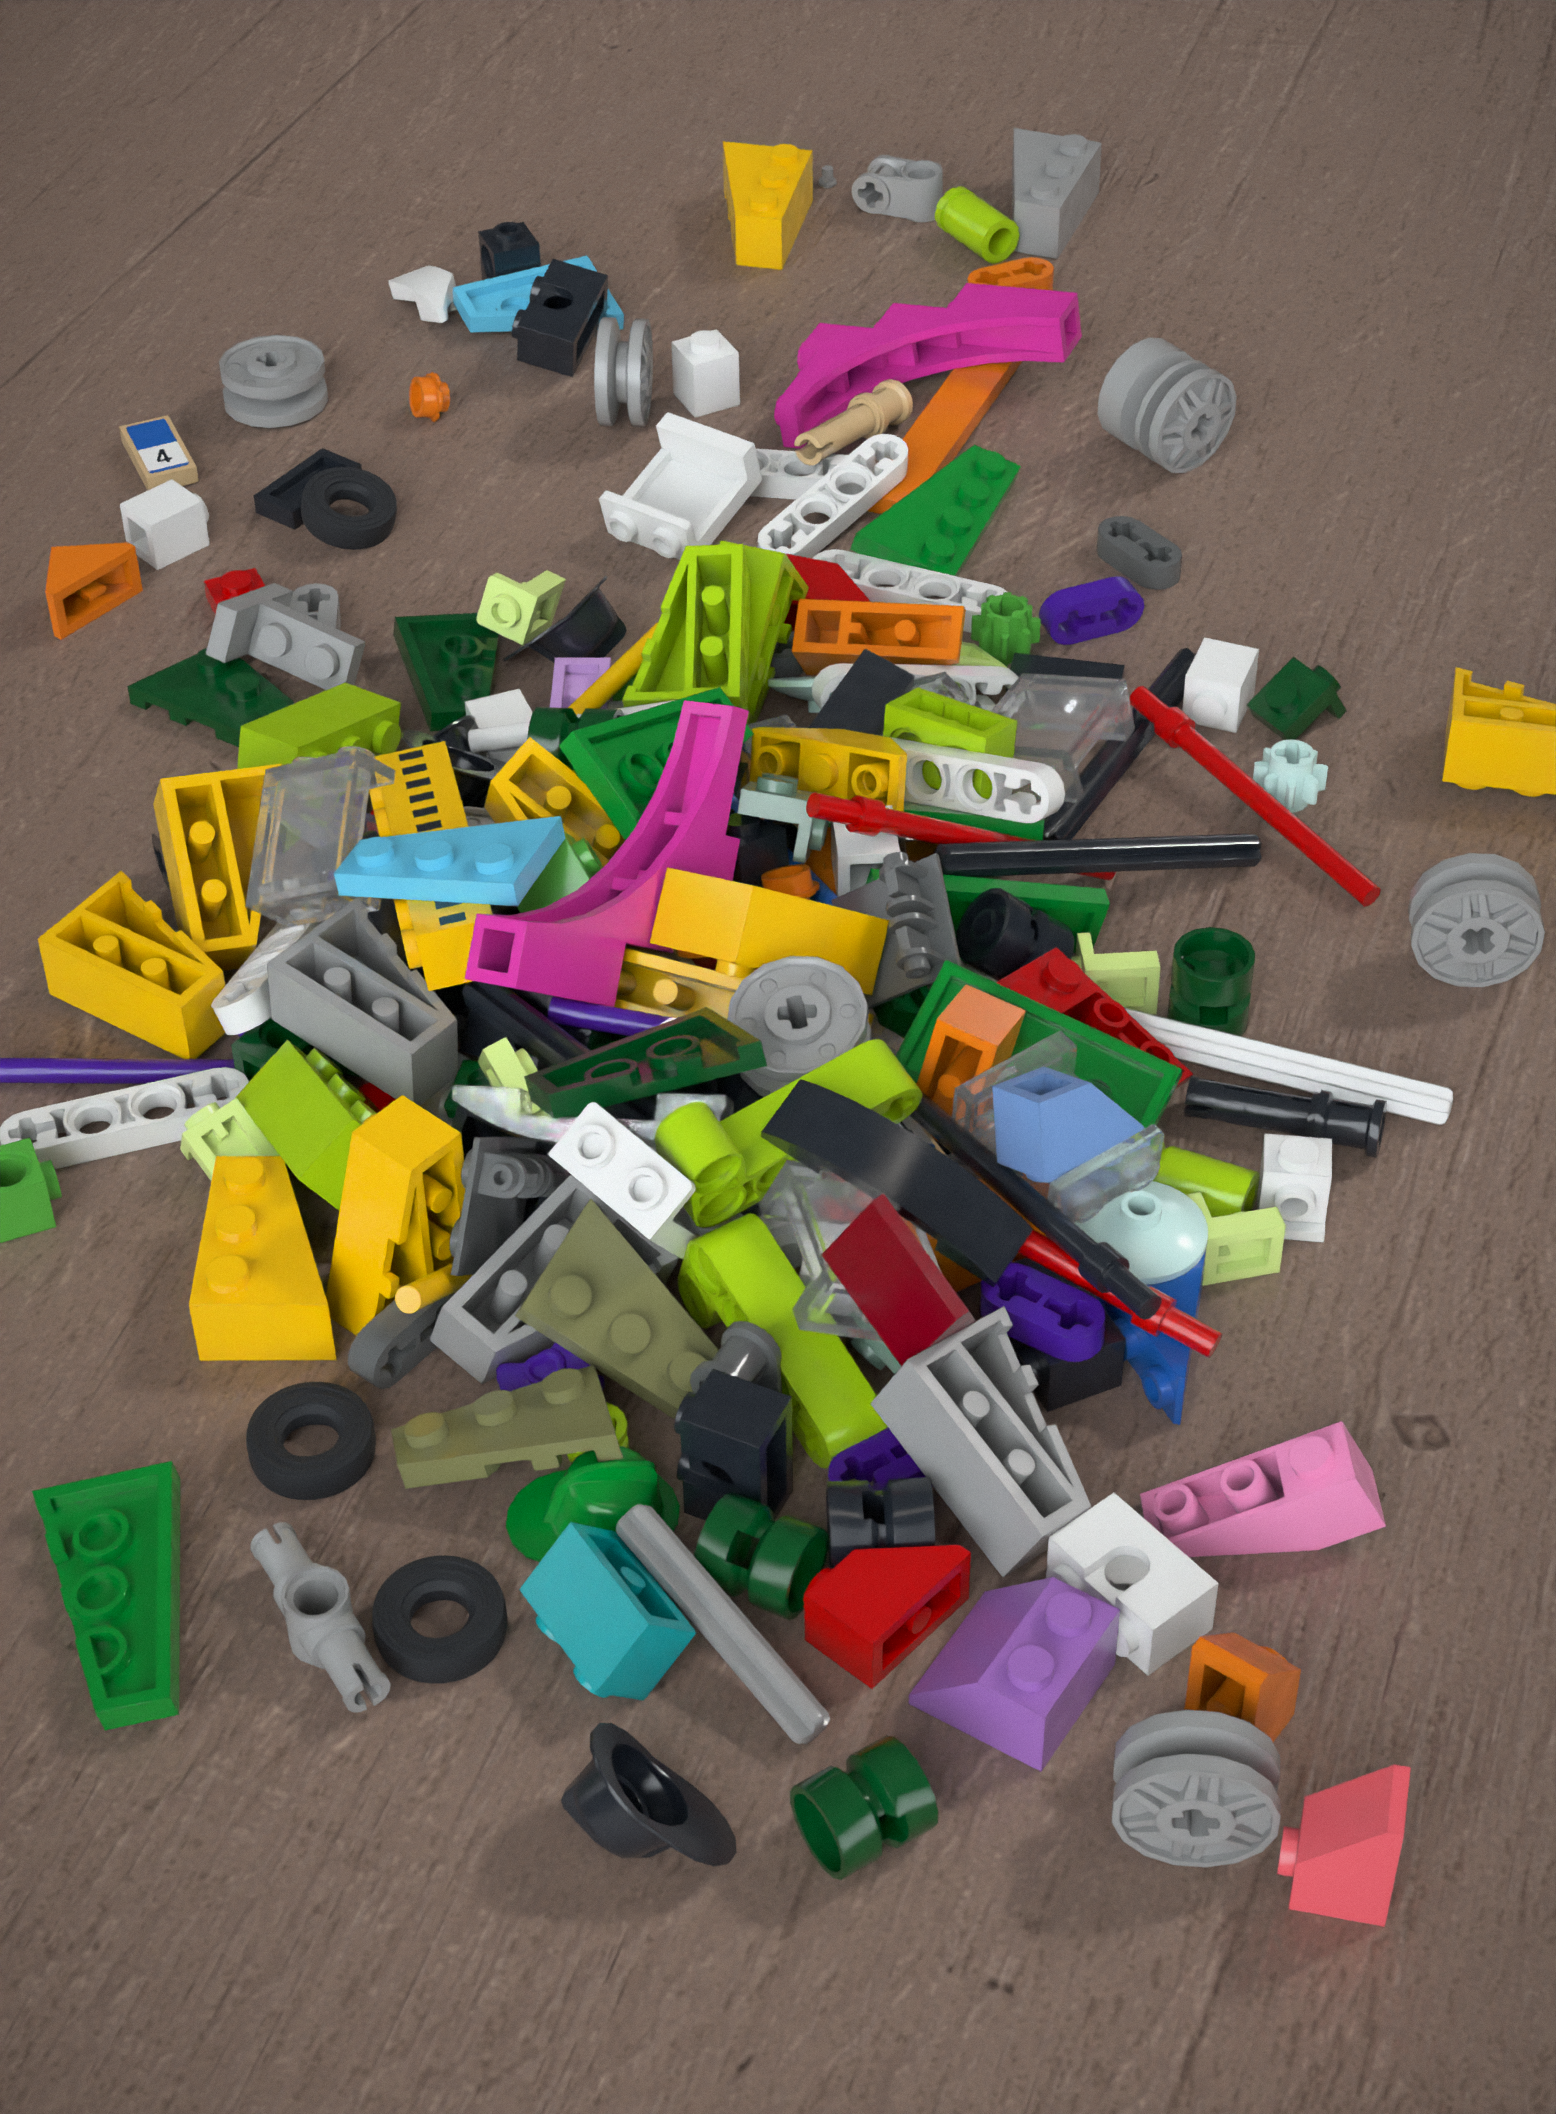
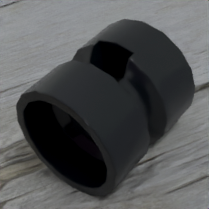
M991 888L981 893L970 903L961 918L956 932L959 956L965 962L987 974L997 975L1000 980L1056 947L1069 959L1072 958L1074 951V937L1072 930L1068 926L1041 910H1033L1028 903L1002 888Z
M930 1477L888 1479L882 1490H874L867 1480L826 1481L829 1567L831 1569L855 1549L935 1546L934 1505Z

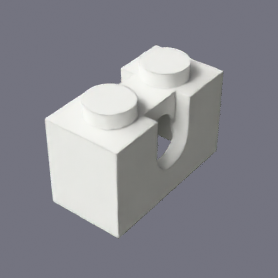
M1112 1493L1049 1537L1046 1578L1054 1577L1120 1609L1116 1655L1129 1658L1147 1676L1197 1641L1200 1636H1204L1213 1629L1218 1582L1115 1493Z

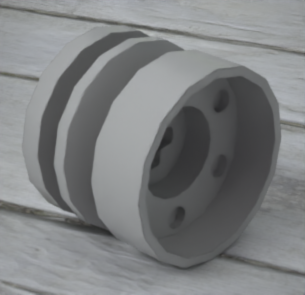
M1146 338L1128 348L1116 360L1106 375L1098 397L1097 415L1102 428L1134 450H1139L1147 458L1158 463L1171 473H1187L1201 466L1209 459L1227 436L1235 416L1237 396L1233 382L1220 372L1209 368L1199 360H1194L1186 352L1163 338Z

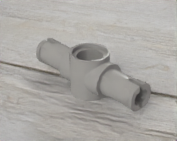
M286 1522L273 1524L274 1532L281 1542L279 1544L275 1543L267 1528L258 1532L251 1541L250 1550L255 1559L261 1563L275 1586L273 1598L285 1617L289 1643L293 1654L300 1661L326 1669L342 1695V1700L349 1711L356 1713L367 1710L366 1702L359 1693L363 1690L373 1706L380 1703L389 1693L391 1684L386 1675L380 1671L364 1645L366 1634L353 1614L346 1578L338 1570L322 1566L318 1563H312L290 1524Z

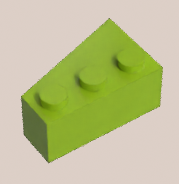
M722 540L720 541V545H724V544H737V543H732V542H727V541H722ZM744 545L751 580L748 672L749 712L747 725L752 730L755 727L770 688L768 686V679L774 678L776 673L775 668L770 667L776 642L787 644L792 632V626L784 623L793 600L805 599L809 587L785 553Z
M743 544L685 546L661 604L662 614L652 639L647 638L641 653L643 660L633 685H628L622 699L624 707L678 700L721 687L734 706L748 710L751 580Z
M345 682L241 726L237 769L282 764L275 811L283 830L288 856L343 805L345 797L356 793L353 789L354 784L362 776L376 768L374 756L396 752L401 739V728L399 726L400 702ZM276 847L271 848L272 850L279 852V850Z
M287 1040L235 1098L239 1100L247 1114L294 1175L340 1211L352 1132L361 1126L368 1117L376 1113L364 1103L366 1100L364 1096L342 1077L344 1074L342 1070L320 1050L314 1047L306 1055Z

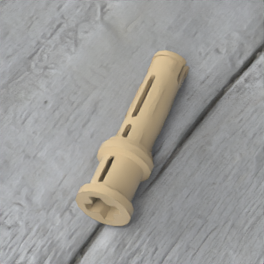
M889 379L876 385L872 393H860L850 400L846 411L808 432H803L796 438L794 446H801L808 442L806 446L795 451L797 457L806 465H816L824 458L861 437L869 439L874 435L883 434L888 425L903 423L910 417L913 410L910 392L899 381Z

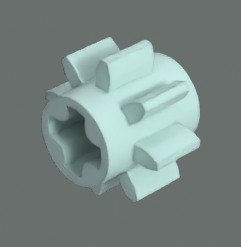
M1283 740L1274 744L1271 749L1264 748L1262 761L1255 762L1253 780L1288 810L1298 812L1306 808L1308 804L1315 805L1317 803L1318 791H1323L1326 787L1328 766L1316 764L1318 751L1313 750L1307 743L1299 740Z

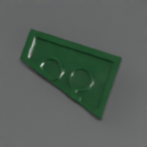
M478 613L395 617L393 636L430 731H440L454 721L465 717L466 701L490 696L499 634L478 624L476 620Z
M207 648L127 686L130 704L145 710L155 705L168 710L170 720L187 726L192 721L213 728L215 729L217 739L239 747L240 728L242 725L295 703L240 657L223 663L206 655Z
M705 1007L526 1075L524 1078L530 1100L553 1119L570 1120L577 1119L586 1106L592 1102L597 1103L603 1108L765 1067L767 1062L761 1040L710 1008Z

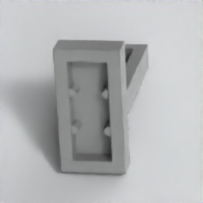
M273 583L218 603L206 655L226 663L248 654L325 690L345 682L355 685L366 642L289 608L293 594L292 590Z

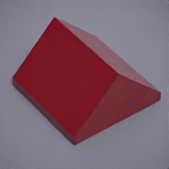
M884 1193L874 1199L821 1254L900 1366L907 1359L976 1322L970 1311Z

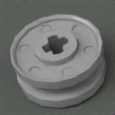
M603 317L598 328L595 351L594 392L597 421L600 426H613L618 415L620 403H627L628 416L632 427H646L650 414L653 381V342L649 319L636 318L630 330L629 340L621 341L620 328L616 318Z
M285 335L255 337L237 343L225 351L219 361L221 381L225 385L223 389L225 411L235 421L249 426L264 428L292 426L310 420L323 411L328 402L326 381L323 378L325 373L323 353L311 341Z
M1467 853L1444 859L1425 871L1411 889L1408 906V916L1412 926L1410 935L1411 946L1418 964L1435 979L1460 987H1486L1506 982L1528 969L1542 950L1545 934L1544 922L1540 913V894L1534 877L1518 862L1496 854Z
M789 956L763 964L743 979L730 1000L728 1020L761 1040L767 1066L741 1072V1078L755 1092L765 1097L852 1048L872 1040L871 1028L868 1022V1005L859 982L842 966L819 957Z
M1180 1710L1153 1715L1130 1726L1115 1744L1113 1779L1116 1785L1113 1792L1112 1824L1122 1841L1144 1856L1172 1865L1206 1868L1241 1862L1263 1852L1278 1836L1281 1818V1800L1277 1794L1280 1778V1755L1271 1738L1250 1722L1220 1712Z

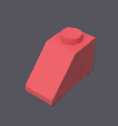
M1394 1764L1304 1797L1299 1828L1284 1826L1277 1874L1292 1877L1288 1909L1385 1927L1404 1837L1411 1767Z

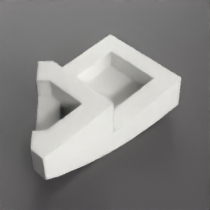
M428 265L388 280L393 299L416 302L422 321L442 323L449 319L448 312L457 310L453 304V287H456L454 276L444 269Z

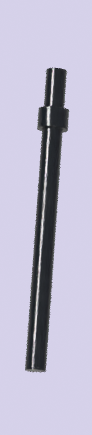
M922 1092L923 1096L920 1104L909 1116L1079 1264V1274L1101 1293L1111 1292L1143 1320L1151 1318L1161 1306V1298L1129 1271V1261L1107 1242L1097 1243L1014 1170L997 1163V1156Z

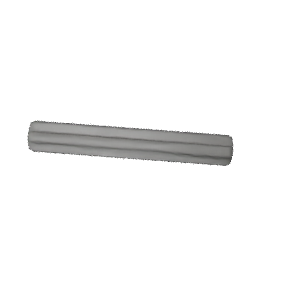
M637 1504L629 1509L616 1524L618 1536L791 1740L798 1744H807L818 1737L830 1722L829 1713L656 1511L652 1507Z

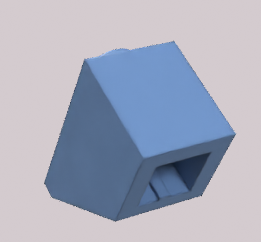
M1043 1066L992 1086L997 1163L1025 1173L1029 1180L1035 1182L1061 1180L1067 1176V1171L1091 1161L1097 1162L1112 1159L1117 1155L1118 1150L1145 1140V1130L1142 1124L1092 1083Z

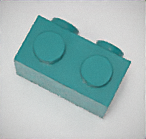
M570 1522L519 1589L537 1613L535 1621L539 1629L551 1640L560 1644L574 1663L573 1673L579 1683L591 1693L603 1698L612 1695L645 1700L697 1633L651 1573L615 1531Z

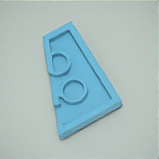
M588 256L563 261L597 272ZM549 265L453 287V304L470 332H512L519 309L526 310L530 303V292L535 278L538 275L543 277ZM608 289L607 311L604 317L616 318L619 328L624 329V313Z
M561 816L362 839L334 872L339 896L518 906L564 841L565 833Z

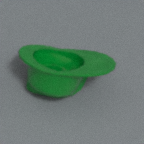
M619 1446L623 1459L598 1462L594 1450L585 1451L574 1459L568 1469L536 1478L518 1492L508 1507L506 1529L512 1545L526 1558L540 1562L570 1522L616 1532V1524L622 1516L635 1505L642 1504L652 1507L674 1532L678 1526L680 1505L673 1488L657 1474L656 1465L653 1462L647 1461L641 1454L629 1448Z

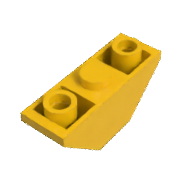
M775 727L752 729L754 735L752 736L750 781L757 782L758 777H762V773L793 777L798 779L797 790L816 792L848 800L856 795L881 800L885 806L892 805L894 810L904 812L907 753L892 738L845 729Z

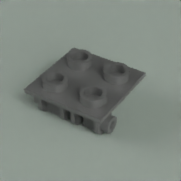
M904 852L888 854L883 858L884 866L879 870V879L831 900L832 906L890 920L872 995L863 993L868 1010L934 982L945 960L961 966L940 858L936 853L915 863L909 861L908 854Z
M474 1137L473 1148L467 1153L461 1172L462 1185L465 1188L461 1217L455 1222L450 1236V1252L454 1257L451 1275H474L523 1224L527 1198L549 1197L569 1177V1172L553 1158L535 1153L537 1139Z

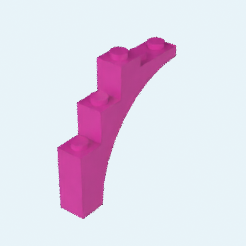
M966 283L955 299L948 304L947 308L892 303L873 328L819 323L799 347L797 363L800 371L786 391L779 396L775 404L774 417L776 424L780 426L783 447L801 449L807 443L801 446H794V442L800 434L808 432L847 410L850 400L860 393H872L874 387L884 380L893 379L900 383H905L916 378L950 369L987 363L1018 361L1064 363L1082 337L1078 294L1075 292Z
M684 700L673 746L655 793L626 841L610 861L578 890L544 908L514 915L477 913L465 979L614 1007L626 945L673 953V948L650 943L667 867L733 881L740 839L727 836L726 830L749 711L736 706Z

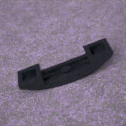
M800 1079L761 1131L762 1138L819 1174L822 1168L825 1167L873 1199L884 1193L901 1217L937 1240L936 1251L993 1288L1032 1233L1033 1228L1016 1211L982 1182L943 1153L877 1112L817 1084Z

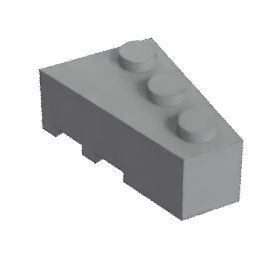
M1014 128L1012 220L1019 228V240L1014 252L1058 259L1099 194L1102 143L1089 141L1085 137L1076 134L1060 136Z
M358 897L267 963L272 1020L393 1098L397 1099L403 1095L420 1106L456 1078L458 1073L457 1019L433 990L428 991L426 981L417 970L410 971L397 955V945L387 933L382 935L368 919L367 908Z
M571 1174L443 1305L430 1341L481 1384L497 1377L496 1369L500 1364L524 1363L527 1359L541 1351L551 1349L554 1341L521 1321L515 1315L590 1198L664 1286L679 1257L646 1238Z
M1005 1306L907 1359L870 1403L926 1477H930L933 1487L1002 1577L1007 1576L1048 1550L1049 1537L1091 1507L1057 1426L1046 1425L1032 1391L1039 1384L1030 1365H1020L1008 1338L1007 1332L1013 1325Z

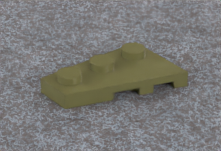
M591 1198L580 1212L515 1317L589 1365H595L597 1370L674 1420L684 1397L689 1392H693L690 1384L691 1373L701 1362L711 1361L719 1351Z
M595 1365L578 1370L573 1368L561 1369L549 1374L543 1381L512 1391H492L484 1394L472 1404L444 1413H424L412 1418L406 1425L391 1429L397 1465L406 1489L487 1478L496 1472L502 1463L520 1460L531 1461L534 1471L559 1468L563 1460L561 1455L594 1450L598 1462L623 1459Z

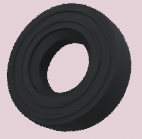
M352 467L329 468L315 474L308 481L303 491L301 515L304 525L313 536L328 545L351 550L370 548L383 542L390 535L395 524L397 503L393 490L383 479L368 471ZM337 500H351L368 508L369 512L362 516H346L332 510L329 504Z
M304 1382L285 1387L273 1393L256 1408L248 1423L246 1446L251 1468L258 1480L266 1488L286 1498L316 1500L341 1493L353 1486L364 1476L374 1458L376 1435L371 1413L365 1402L356 1393L343 1386L329 1382ZM308 1425L330 1426L339 1435L333 1448L314 1456L293 1455L286 1450L284 1442L291 1432Z
M449 1555L421 1558L396 1570L380 1587L372 1610L374 1639L385 1662L393 1670L406 1678L432 1684L458 1681L479 1672L495 1658L503 1645L508 1623L505 1597L495 1577L487 1569L474 1561ZM434 1601H455L461 1604L469 1614L465 1626L459 1632L446 1637H425L415 1631L411 1625L414 1613L421 1606Z

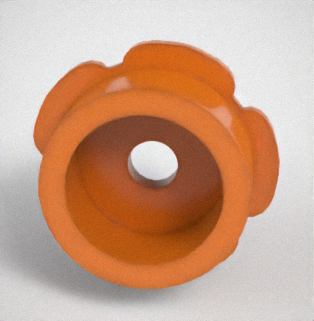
M431 372L425 376H415L412 379L409 390L412 414L415 417H430L432 422H436L440 417L439 412H446L450 404L449 387L446 382H441L437 373Z
M804 864L775 868L761 876L763 888L808 900L820 889L819 882L812 880L810 867Z

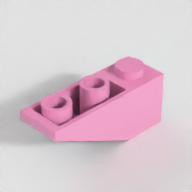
M1342 1421L1140 1494L1144 1519L1188 1557L1316 1551L1386 1527L1373 1470Z

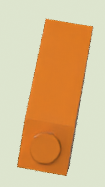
M799 599L792 653L806 675L816 676L829 665L839 663L854 664L864 649L893 664H959L966 609L964 606Z

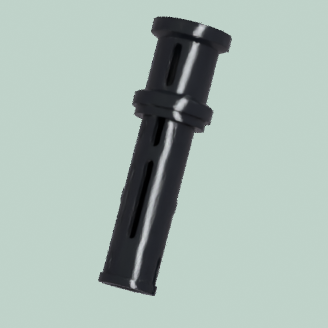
M1191 1076L1185 1104L1188 1105L1184 1109L1185 1117L1212 1119L1305 1137L1332 1139V1144L1365 1149L1366 1156L1377 1158L1384 1132L1387 1101L1376 1099L1373 1105L1334 1099L1332 1092L1321 1090L1320 1093L1314 1092L1312 1097L1297 1096Z

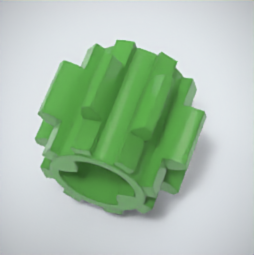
M1003 592V595L997 596L992 594L986 597V603L981 604V615L972 616L971 640L979 641L981 649L1005 666H1008V664L1012 663L1014 653L1030 654L1031 643H1039L1041 619L1032 617L1033 606L1028 605V599L1024 596L1018 597L1012 595V592Z

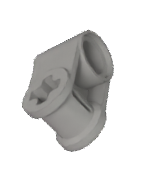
M880 155L870 163L867 173L860 175L853 183L851 191L853 200L859 208L870 214L901 217L913 222L935 220L937 203L943 197V169L940 164L930 160L916 161L890 155Z

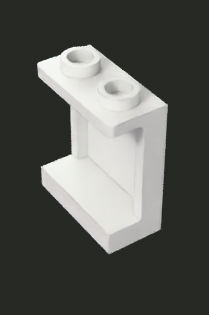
M667 412L656 425L661 444L660 451L623 496L606 490L600 496L599 502L608 533L621 541H631L655 550L663 557L680 560L685 546L711 545L760 484L762 477L753 442Z
M594 1102L586 1106L548 1153L551 1158L646 1238L683 1260L689 1241L733 1221L738 1216L736 1214L713 1227H697L683 1207L695 1192V1184L656 1152V1145L633 1127L629 1130L604 1108Z

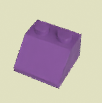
M1054 1577L985 1591L909 1694V1704L1042 1772L1115 1665L1120 1609Z

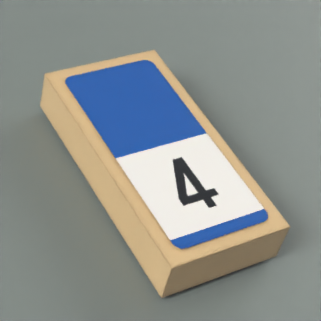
M168 415L119 426L121 441L147 491L171 479L181 486L199 482L197 467Z

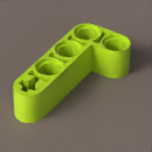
M880 1039L864 1042L720 1122L708 1105L700 1101L688 1103L670 1113L656 1129L654 1137L656 1152L695 1184V1192L683 1207L696 1226L708 1228L720 1224L813 1172V1170L761 1137V1131L800 1079L843 1095L896 1124H899L912 1114L921 1102L922 1092L887 1044Z
M748 1213L689 1241L678 1275L679 1292L689 1315L704 1329L722 1321L727 1328L733 1322L745 1321L759 1326L773 1337L782 1355V1393L792 1397V1430L815 1464L820 1468L826 1469L833 1457L841 1451L888 1428L870 1404L877 1396L782 1249L758 1216Z

